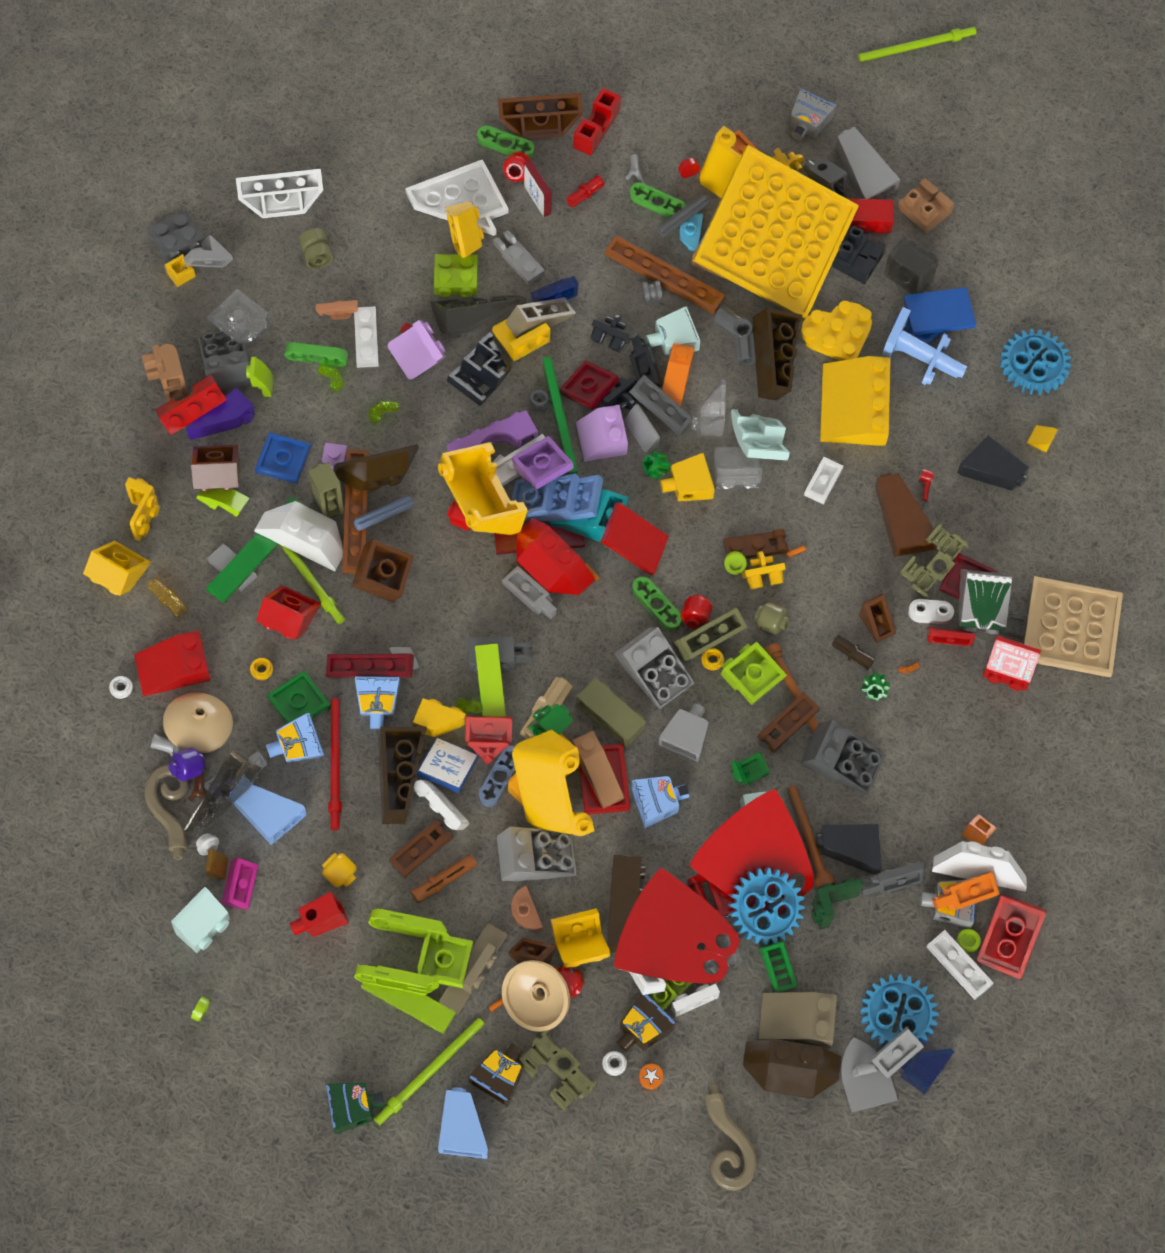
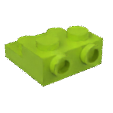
M435 254L434 295L449 297L451 295L471 297L472 295H477L478 255H469L462 258L459 254Z
M755 642L752 646L749 644L744 646L739 651L740 655L736 659L731 657L722 665L723 670L721 672V676L735 691L738 689L751 705L756 703L787 676L758 642Z

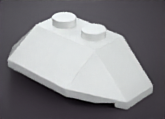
M321 169L236 178L238 200L261 218L305 214L323 191Z
M297 501L264 512L255 528V532L334 572L343 557V544L336 521Z
M962 841L933 858V872L970 879L991 871L994 874L997 886L1026 892V875L1009 851H1005L1000 847L991 848L973 841Z

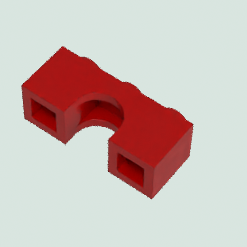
M605 88L601 89L593 102V109L589 119L583 118L573 134L574 149L590 156L593 155L620 111L621 95Z
M211 375L193 385V392L188 397L180 401H175L173 398L155 409L159 419L170 435H173L227 400Z

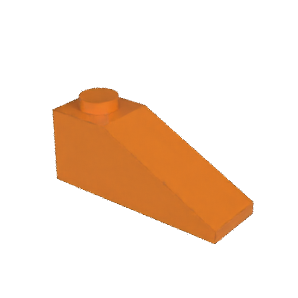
M673 343L662 391L681 407L693 362L694 347Z

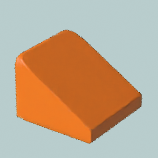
M977 815L968 824L962 836L970 842H977L983 846L996 830V827L980 815Z

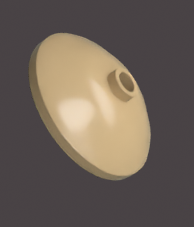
M193 692L175 698L167 706L163 717V728L168 739L182 750L193 748L201 753H208L220 748L228 741L232 733L233 718L229 708L220 699L206 693Z
M529 960L517 964L505 976L502 985L503 1003L510 1017L518 1025L531 1031L541 1032L550 1030L563 1021L569 1009L570 994L564 978L555 968L545 962ZM540 988L544 990L545 994L541 993Z

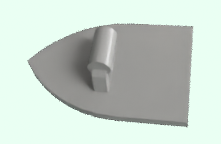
M854 1037L845 1050L841 1065L842 1082L851 1112L898 1101L891 1076L887 1079L871 1061V1058L877 1052L865 1042Z

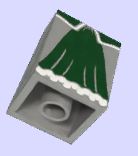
M961 569L958 625L963 627V631L977 632V628L986 629L985 633L999 634V631H1006L1012 583L1011 576L1001 573Z

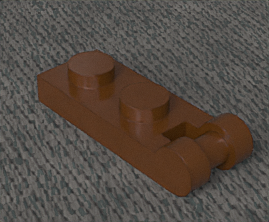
M784 529L728 537L723 540L726 555L730 552L738 551L745 556V559L757 557V552L763 551L764 556L786 554L789 552L788 544L784 541L786 538ZM769 541H776V545L770 546Z
M803 692L769 723L757 737L762 742L765 741L769 745L768 748L775 753L790 737L817 714L820 708ZM775 730L780 734L777 739L771 735Z
M439 819L433 821L389 858V862L404 879L454 838L450 831H446L442 827L443 824ZM436 833L439 838L434 840L431 835Z

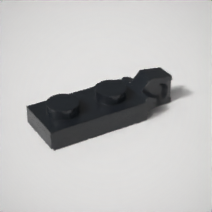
M639 335L631 338L634 351L629 356L637 382L645 375L658 388L662 387L663 384L650 345L646 344Z

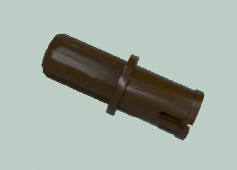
M840 635L836 636L832 642V646L848 656V660H854L866 668V670H869L876 659L861 650L858 644L855 646Z

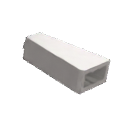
M855 127L848 131L844 130L838 135L836 149L858 199L882 200L898 190L899 177Z

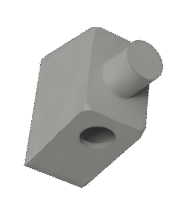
M693 704L690 712L679 709L661 733L658 745L699 762L709 722L702 718L705 708L699 704Z

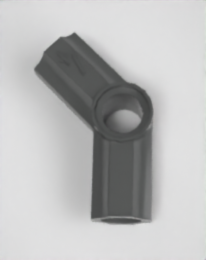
M726 306L720 308L713 320L717 325L735 337L737 363L752 365L756 360L754 333L751 322L741 318ZM744 329L749 330L746 334H740Z

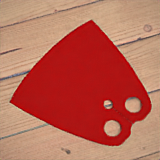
M776 789L755 798L727 819L706 840L689 864L696 872L728 895L737 893L733 885L741 886L739 878L742 877L747 880L748 871L756 875V868L761 869L763 874L765 867L771 869V874L774 869L780 870V876L783 873L788 874L787 881L794 874H802L805 877V884L801 887L797 896H804L814 885L813 871L803 841ZM770 884L767 888L769 896L775 893L776 888L774 884ZM753 895L747 898V906L752 907L755 904V897ZM764 902L765 907L762 909L768 911L767 906L770 904L769 902ZM784 905L778 908V915L786 912Z
M660 868L642 890L627 918L617 946L614 968L669 981L701 984L717 983L725 977L728 970L727 960L730 955L736 953L740 939L734 928L706 900L672 874ZM720 934L729 936L731 940L729 947L724 949L718 947L716 937ZM698 943L705 944L703 951L698 950ZM708 960H715L719 965L718 972L708 974L704 970V963Z

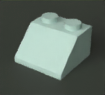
M204 887L171 923L176 935L198 953L200 949L205 950L213 941L212 937L217 932L221 933L228 927L230 917L226 909Z

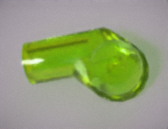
M325 364L319 365L318 373L329 377L332 381L329 385L331 390L339 392L344 387V380L339 371Z

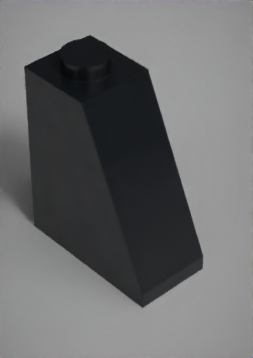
M988 435L960 463L957 473L964 477L1012 491L1016 486L1021 487L1028 479L1026 474L1029 467Z
M878 824L822 825L820 833L816 834L817 847H821L822 855L872 875L880 873L882 866Z

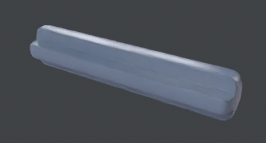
M410 496L403 497L355 518L353 523L357 530L365 529L411 509L414 502Z

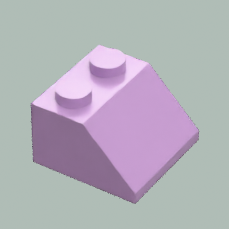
M620 405L597 408L576 422L584 462L627 455L628 441Z

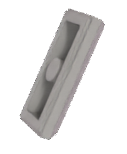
M634 405L625 417L624 422L644 453H648L659 447L660 436L640 405Z

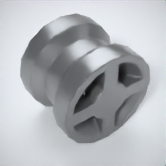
M654 281L653 284H648L647 282L641 284L644 304H649L650 301L662 302L660 281Z

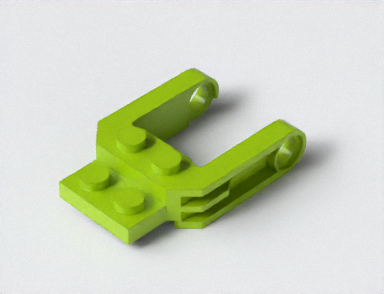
M384 909L371 910L368 923L372 927L424 938L417 973L379 965L378 967L357 964L354 975L356 980L366 984L424 996L439 988L440 984L463 988L473 941L449 936L445 926L438 920Z

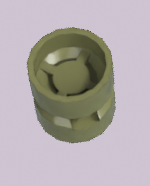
M310 229L300 235L299 242L302 251L305 253L306 265L309 268L325 267L333 261L328 238L323 229Z

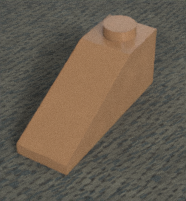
M594 731L572 740V744L579 750V765L603 809L623 800L622 791Z

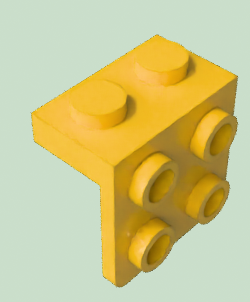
M507 319L492 327V333L513 362L550 342V327L547 323L538 326L517 339L507 326Z
M129 477L125 486L131 503L138 505L130 520V527L134 539L140 541L142 536L145 537L150 529L149 523L152 517H157L160 506L153 486L143 479L137 478L135 480Z
M597 908L551 919L554 942L564 967H577L584 963L601 961L604 958L610 957V950L602 934Z

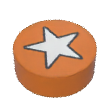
M656 1064L643 1066L639 1073L641 1085L646 1089L658 1088L663 1081L662 1069Z

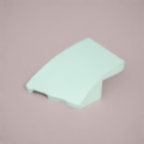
M731 410L736 438L742 451L748 458L788 460L790 452L782 444L786 427L778 419L752 414L750 417L741 416L738 410Z

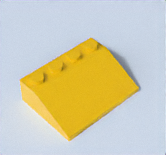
M866 356L823 364L820 442L886 446L889 435V357Z

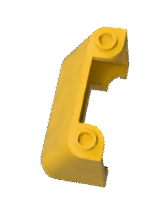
M725 126L717 132L699 178L700 183L720 198H722L742 156L732 149L736 143V135Z
M491 442L442 453L440 463L438 464V471L444 477L463 512L467 526L477 532L506 535L520 532L528 510L524 502L510 501L495 473L497 464L491 461V454L495 452Z
M553 730L518 743L513 749L512 757L527 822L534 828L576 836H584L594 832L593 821L588 814L583 812L576 814L572 811L565 775L575 771L580 763L577 747Z

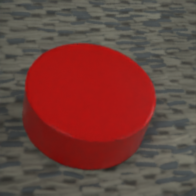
M694 158L682 161L678 167L681 177L685 179L695 176L700 170V166Z

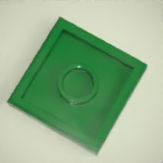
M305 670L266 695L286 724L307 713L310 714L312 720L330 708L329 702Z

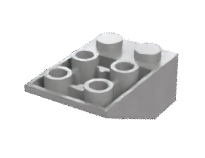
M658 627L646 629L614 653L624 670L659 710L695 684Z
M509 827L497 836L502 881L522 882L577 876L571 834L544 829Z

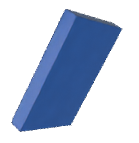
M967 287L904 295L905 308L911 310L908 321L912 336L970 329L976 326Z

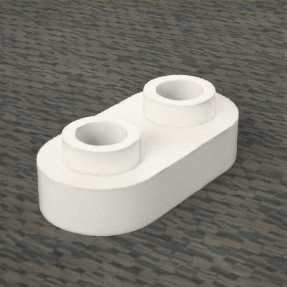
M916 599L910 604L908 614L915 622L947 624L953 618L954 609L946 601ZM917 607H922L924 611H918ZM939 609H945L946 613H941Z

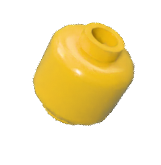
M334 853L322 865L324 868L322 875L336 888L342 885L348 887L356 879L354 873L357 867L344 853L338 855Z

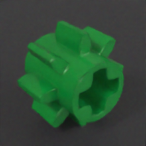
M652 451V455H646L643 459L642 466L645 470V475L654 479H660V475H666L669 471L670 463L667 460V455L662 454V452Z
M873 672L870 677H864L865 684H862L861 691L867 692L866 699L871 698L878 702L882 696L887 698L890 682H885V674L880 675Z

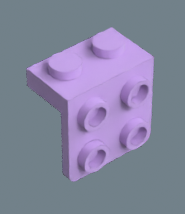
M422 320L412 324V328L388 343V349L408 379L416 378L446 358L443 353L446 351L439 340L435 341L431 335L434 333L428 322L424 323Z

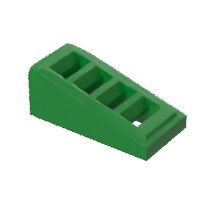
M784 941L759 948L774 993L798 987ZM779 950L780 955L769 958L768 953ZM782 959L783 964L772 967L771 962ZM786 969L787 973L775 976L774 971ZM789 977L790 982L778 985V980Z

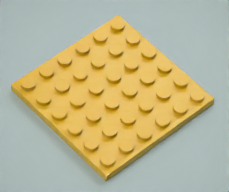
M748 145L743 151L692 261L788 312L802 314V319L805 320L859 205Z

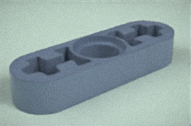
M507 746L503 749L480 788L479 800L482 805L486 807L495 806L505 792L509 779L516 773L513 759L509 763V768L505 766L508 761L507 754L511 755L515 746ZM498 771H503L507 774V779L503 782H498L494 779V774ZM493 784L496 787L493 791L495 798L490 797L489 800H486L484 793H489Z

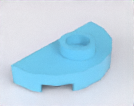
M703 213L695 214L680 226V240L693 252L699 245Z

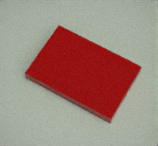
M619 502L615 503L600 542L647 574L654 575L669 536Z
M623 744L602 745L624 799L603 809L579 765L584 813L590 815L630 811Z

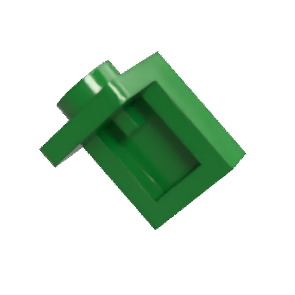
M760 752L740 762L735 760L731 762L733 768L731 774L734 780L745 786L770 775L765 759Z

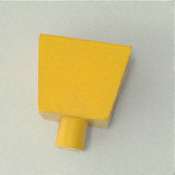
M704 453L673 464L670 468L671 478L660 480L662 493L675 490L678 501L714 498L715 489Z

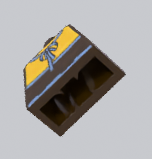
M641 993L620 1022V1029L625 1034L617 1041V1044L625 1052L635 1044L645 1051L670 1034L675 1029L676 1023L647 994L643 995Z
M510 1044L505 1054L497 1049H493L468 1077L469 1083L508 1107L523 1074V1066L517 1062L523 1051L514 1044Z

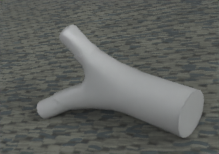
M632 154L630 156L631 168L625 179L629 180L632 175H635L639 183L645 184L639 169L638 155Z

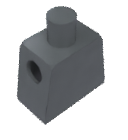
M822 158L816 163L812 160L805 163L803 170L808 174V178L847 198V172L826 158Z

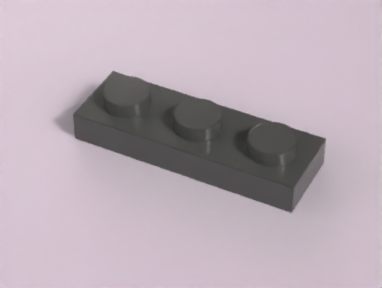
M645 375L629 391L630 394L677 435L693 419Z

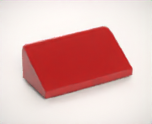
M928 627L927 641L932 643L971 646L975 639L974 632L959 629Z

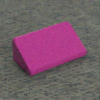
M241 858L231 860L221 905L242 909L249 908L258 864Z

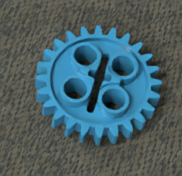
M1030 329L1029 334L1022 330L1020 336L1014 334L1013 340L1008 339L1007 344L1003 347L1000 357L1002 360L1000 367L1004 368L1002 374L1009 375L1007 382L1015 381L1014 388L1019 385L1022 386L1021 392H1024L1027 388L1031 395L1034 390H1037V393L1041 395L1044 389L1049 394L1051 387L1057 390L1059 384L1063 385L1065 378L1067 379L1071 368V364H1069L1071 356H1067L1069 349H1062L1064 342L1057 343L1058 336L1051 339L1050 332L1042 335V330L1039 329L1038 334H1035L1033 329ZM1046 349L1047 351L1042 354L1040 361L1037 360L1043 350ZM1033 362L1034 365L1032 366L1031 370L1027 374H1024L1030 368L1031 363Z
M765 867L764 874L759 868H756V875L748 871L747 880L742 877L739 878L741 886L733 885L737 893L729 894L734 899V902L728 903V906L733 907L734 911L728 915L736 917L732 925H740L737 932L742 934L746 931L744 938L749 940L753 936V943L756 944L759 943L760 939L763 945H767L769 939L772 944L777 943V937L785 941L784 933L793 935L791 927L799 928L796 918L803 919V916L798 913V910L805 909L804 906L799 905V901L803 900L804 897L797 896L801 888L792 887L795 879L787 881L788 874L783 873L780 876V870L774 869L772 874L771 869ZM770 884H774L776 888L772 896L767 894V888ZM750 895H753L755 897V904L749 908L746 900ZM782 895H784V899H782L781 901L774 902ZM764 902L772 903L767 906L768 911L762 909L765 907ZM781 905L786 907V913L783 917H779L777 913ZM757 911L752 917H748L749 913ZM764 916L766 924L763 928L759 929L757 920Z
M899 974L897 980L894 981L892 975H889L888 982L880 978L879 986L873 983L871 985L872 991H866L865 996L868 999H862L861 1004L865 1008L860 1010V1014L866 1016L862 1018L861 1023L868 1024L864 1030L865 1033L873 1032L870 1038L871 1041L876 1038L880 1039L879 1047L884 1043L888 1044L903 1031L902 1024L911 1025L913 1027L912 1033L924 1044L928 1041L927 1036L933 1035L934 1031L931 1028H936L938 1023L932 1019H936L939 1013L932 1010L936 1009L938 1004L930 1003L934 995L925 994L928 989L927 986L922 989L919 988L920 980L913 984L911 983V976L906 981H903L902 975ZM892 994L897 1002H888L885 995ZM902 994H906V1000L901 1012L902 1016L896 1033H893L892 1028L897 1016L896 1011L900 1005ZM916 1002L920 1009L912 1010L908 1003ZM885 1016L890 1020V1024L883 1025L879 1022L878 1018Z

